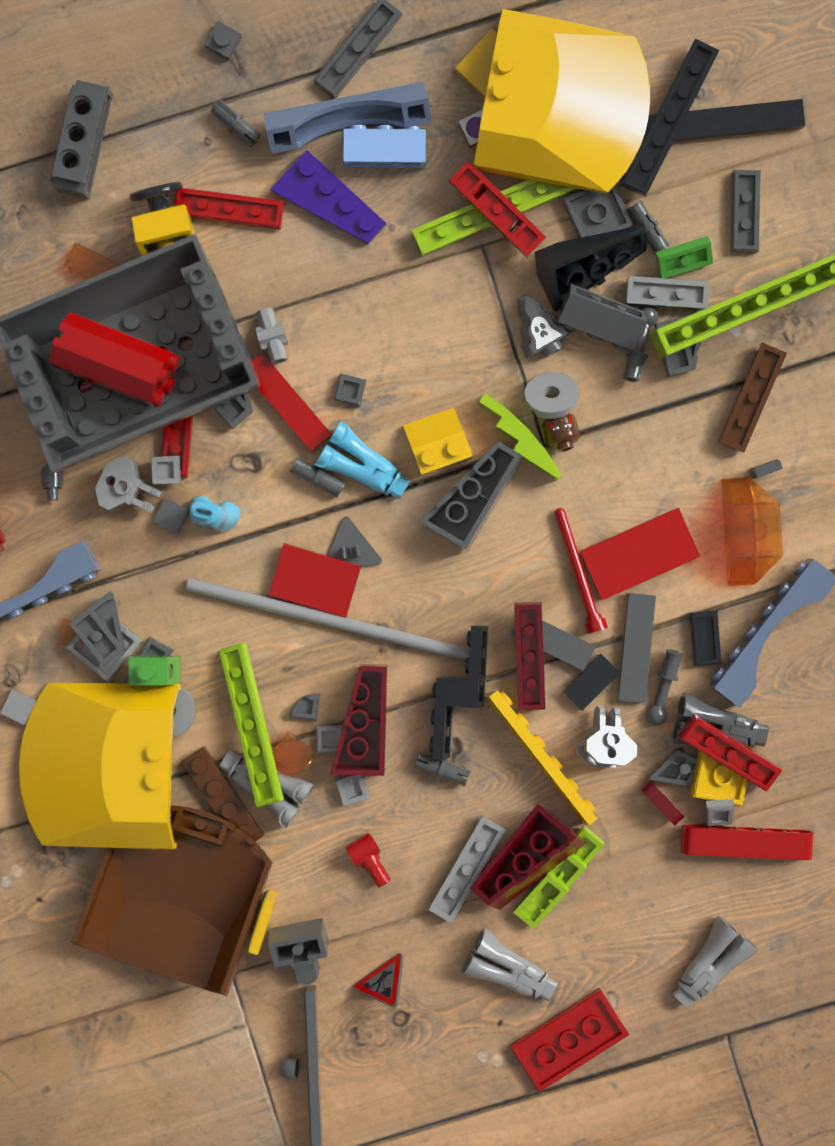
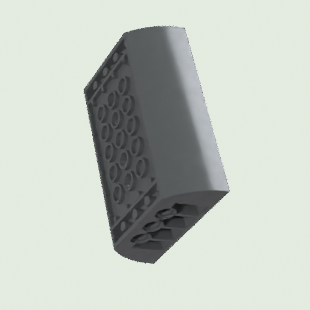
M196 234L0 316V345L50 470L53 473L67 469L260 387L257 372L217 276ZM72 312L173 352L174 355L180 357L178 368L173 373L172 378L176 381L171 394L165 393L163 403L158 408L94 383L93 389L89 393H82L79 390V386L85 381L84 379L54 368L49 362L54 338H60L63 331L58 330L61 322ZM184 338L193 340V346L188 351L179 349V344Z

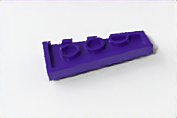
M308 150L300 156L270 189L274 194L282 196L296 206L302 207L313 213L316 217L335 225L338 229L368 245L386 226L384 220Z

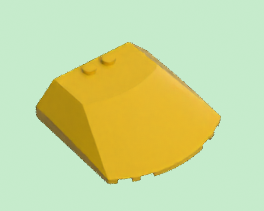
M503 9L483 108L474 166L481 172L607 194L614 188L621 177L625 175L640 148L648 121L650 107L649 75L646 61L636 37L573 22Z
M48 683L28 717L23 733L19 761V779L24 808L33 831L42 846L177 848L170 824L173 711L178 691L181 690V684Z

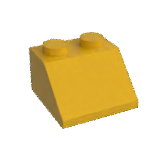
M454 407L403 425L421 476L473 457Z

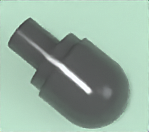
M46 464L41 470V485H43V489H47L48 501H58V489H61L63 485V471L53 473L49 465Z

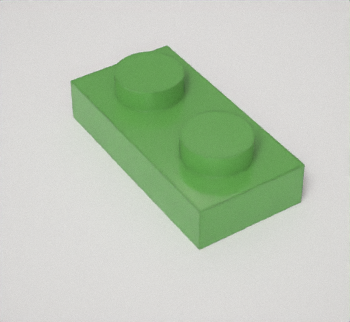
M708 236L656 252L658 274L661 278L666 279L713 264L711 241Z

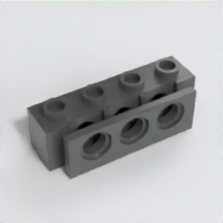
M76 80V85L72 84L66 114L63 119L61 137L57 145L56 159L50 178L57 192L90 199L113 93L109 87ZM90 108L87 114L81 115L83 109ZM84 134L81 141L75 142V138L78 135ZM74 160H78L77 165L69 169V164Z

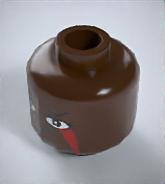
M568 413V415L562 418H546L542 423L547 446L557 448L558 452L573 449V444L580 439L579 428L573 414Z

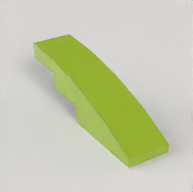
M485 393L478 405L500 418L495 428L517 442L513 450L521 454L524 460L557 481L562 474L545 448L531 431L508 409Z
M585 825L577 832V835L586 844L538 880L514 909L513 913L531 928L535 929L568 893L569 887L586 870L587 864L604 847L605 842Z

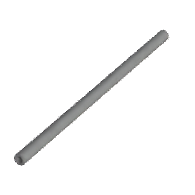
M193 578L188 579L186 591L462 661H466L470 654L469 648Z

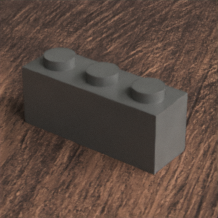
M571 284L559 310L558 322L562 323L568 330L576 331L578 329L586 332L589 337L595 340L605 339L610 341L619 349L626 350L629 348L635 350L647 323V315L642 310Z

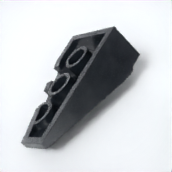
M639 225L561 241L534 252L537 276L552 309L555 312L560 310L571 284L589 290L595 284L600 286L606 281L604 277L616 268L621 270L646 251L645 227Z

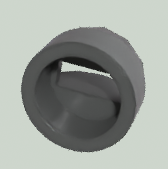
M285 1058L279 1064V1074L285 1079L297 1080L299 1058Z

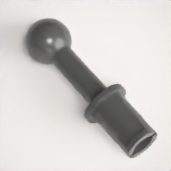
M644 306L639 309L646 312L647 323L635 350H628L626 354L628 361L623 379L629 382H639L644 361L648 359V355L644 353L650 327L656 324L658 320V313L651 306Z
M666 649L662 669L657 673L658 676L662 677L654 705H651L646 711L647 721L655 726L662 725L666 721L667 711L664 707L672 681H678L679 678L677 673L683 653L673 649Z

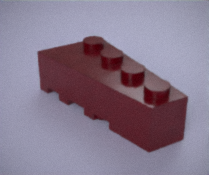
M360 664L330 775H385L388 665Z
M537 804L472 884L470 889L488 906L501 910L583 847L586 842L550 810Z

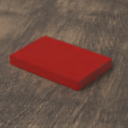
M283 543L269 595L346 618L361 565Z

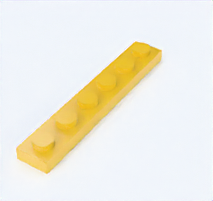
M495 690L485 697L577 817L583 824L591 825L597 820L593 813L596 809L587 798L582 799L576 792L579 790V787L571 777L566 778L562 774L560 769L563 767L553 755L551 757L548 756L544 750L546 745L537 734L533 736L527 729L529 723L521 713L516 715L510 707L513 703L506 693H499L498 690Z

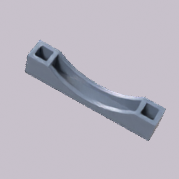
M424 82L264 113L271 154L298 149L323 134L350 127L351 125L387 124L409 127L432 122Z
M80 541L58 552L52 566L37 584L20 596L0 602V619L8 616L9 620L23 614V608L31 604L35 608L48 602L47 596L55 592L57 596H60L72 590L71 584L78 581L84 584L97 577L95 573L100 571L101 568L88 541Z
M807 559L798 563L793 570L795 576L789 583L786 581L781 585L776 593L778 598L773 604L768 603L760 613L762 619L757 625L752 624L743 636L746 638L740 647L735 646L727 656L729 662L724 668L719 667L712 675L711 680L713 682L710 687L733 705L740 708L757 687L756 672L759 656L772 630L782 619L796 609L810 603L822 601L835 585V575L816 560Z

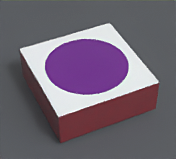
M483 110L460 120L458 123L470 148L477 145Z

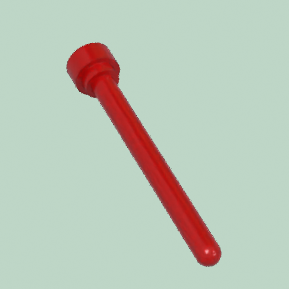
M557 508L555 510V517L588 616L585 618L587 623L584 624L587 634L608 628L605 617L602 618L601 613L598 614L566 512L563 508Z

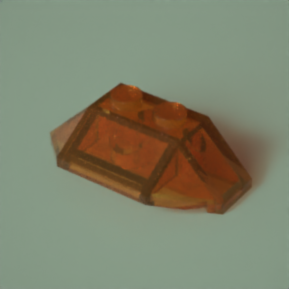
M750 477L721 479L728 586L755 585L783 557L780 502Z

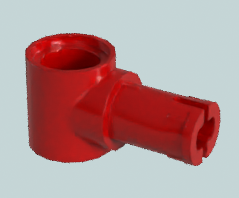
M369 832L345 846L354 864L357 867L361 866L362 869H366L378 888L386 885L391 880L379 860L380 849Z

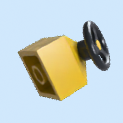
M181 182L166 183L135 191L129 195L131 201L147 199L150 212L132 217L135 240L141 256L196 234L186 205L171 206L168 193L182 189Z

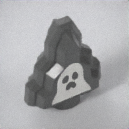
M527 294L518 298V315L523 322L520 333L524 342L521 348L526 359L542 353L544 358H547L564 347L561 340L573 333V331L566 329L562 323L558 322V318L553 312L544 311L539 302Z

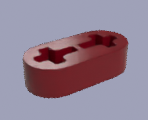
M650 780L640 788L674 826L684 818V815Z

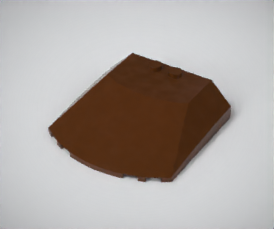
M172 805L170 808V824L177 848H107L71 943L118 961L227 997L273 863L264 850L250 836L232 823L202 810Z

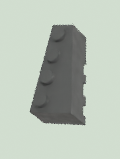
M497 442L419 522L469 551L522 462V455Z

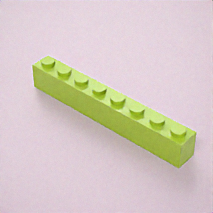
M835 254L655 330L649 335L659 359L835 285Z

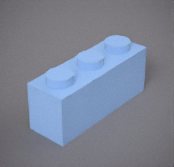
M351 125L350 129H344V167L425 168L426 129H420V126L417 125L404 127V129H393V126L379 125L377 129H366L364 125Z

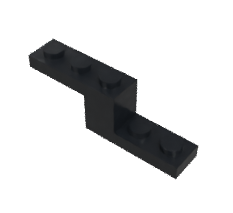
M473 625L471 626V631L469 630L467 633L466 642L467 646L470 647V654L465 662V672L468 674V678L438 677L433 684L432 696L436 699L435 709L431 713V724L434 725V735L431 736L429 742L430 752H433L432 759L444 760L450 758L453 706L467 708L484 707L489 626Z

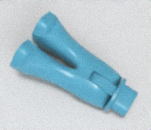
M341 420L329 442L363 462V465L348 459L327 444L316 461L315 466L343 474L375 491L385 493V495L390 493L400 499L410 480L400 475L401 471H398L390 461L362 442L352 429Z
M205 496L193 497L189 506L190 519L195 525L202 528L214 527L215 531L227 532L234 528L241 515L240 509L234 503L224 502L217 505Z

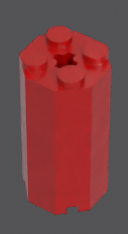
M72 312L61 322L58 330L63 331L60 338H54L51 347L49 362L54 368L152 407L159 408L163 403L165 393L171 394L176 381L172 378L173 373L178 368L180 357L174 355L173 352Z

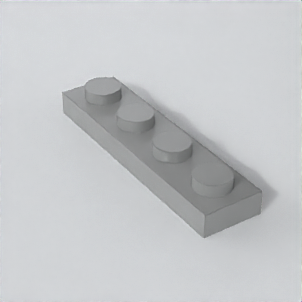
M481 815L428 908L429 911L450 923L453 922L471 891L470 887L481 874L506 830L504 827Z

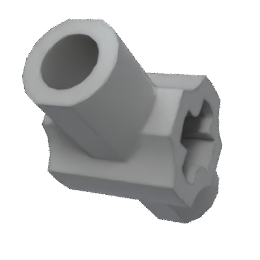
M264 308L257 311L256 316L260 327L255 329L262 352L267 351L272 365L287 361L288 358L284 345H287L288 341L282 321L276 320L273 308Z

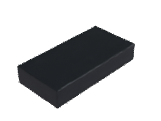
M718 611L689 612L693 666L722 664Z
M600 653L563 692L583 711L620 672Z

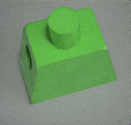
M129 655V685H172L181 683V656Z

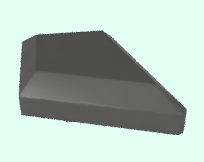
M677 749L649 776V779L690 786L694 777L697 759Z

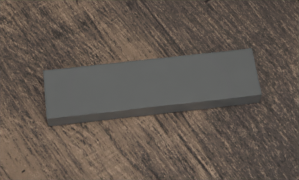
M378 0L313 80L314 83L333 99H336L399 21L402 13L387 0Z
M628 593L618 700L646 702L655 595Z

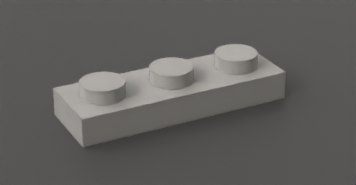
M628 276L625 304L704 310L708 308L710 282Z

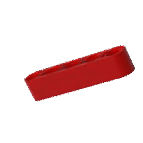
M685 824L682 825L680 853L701 856L812 860L814 832L799 829Z

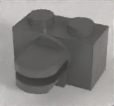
M323 918L270 928L268 946L274 968L291 965L295 979L301 984H311L317 980L320 970L318 959L328 956L329 939Z

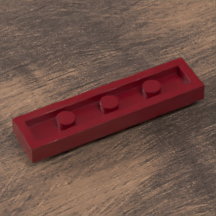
M542 602L515 603L518 710H546Z

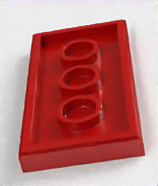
M679 508L580 551L601 600L701 557Z
M599 987L510 1044V1048L538 1092H541L629 1036V1033Z

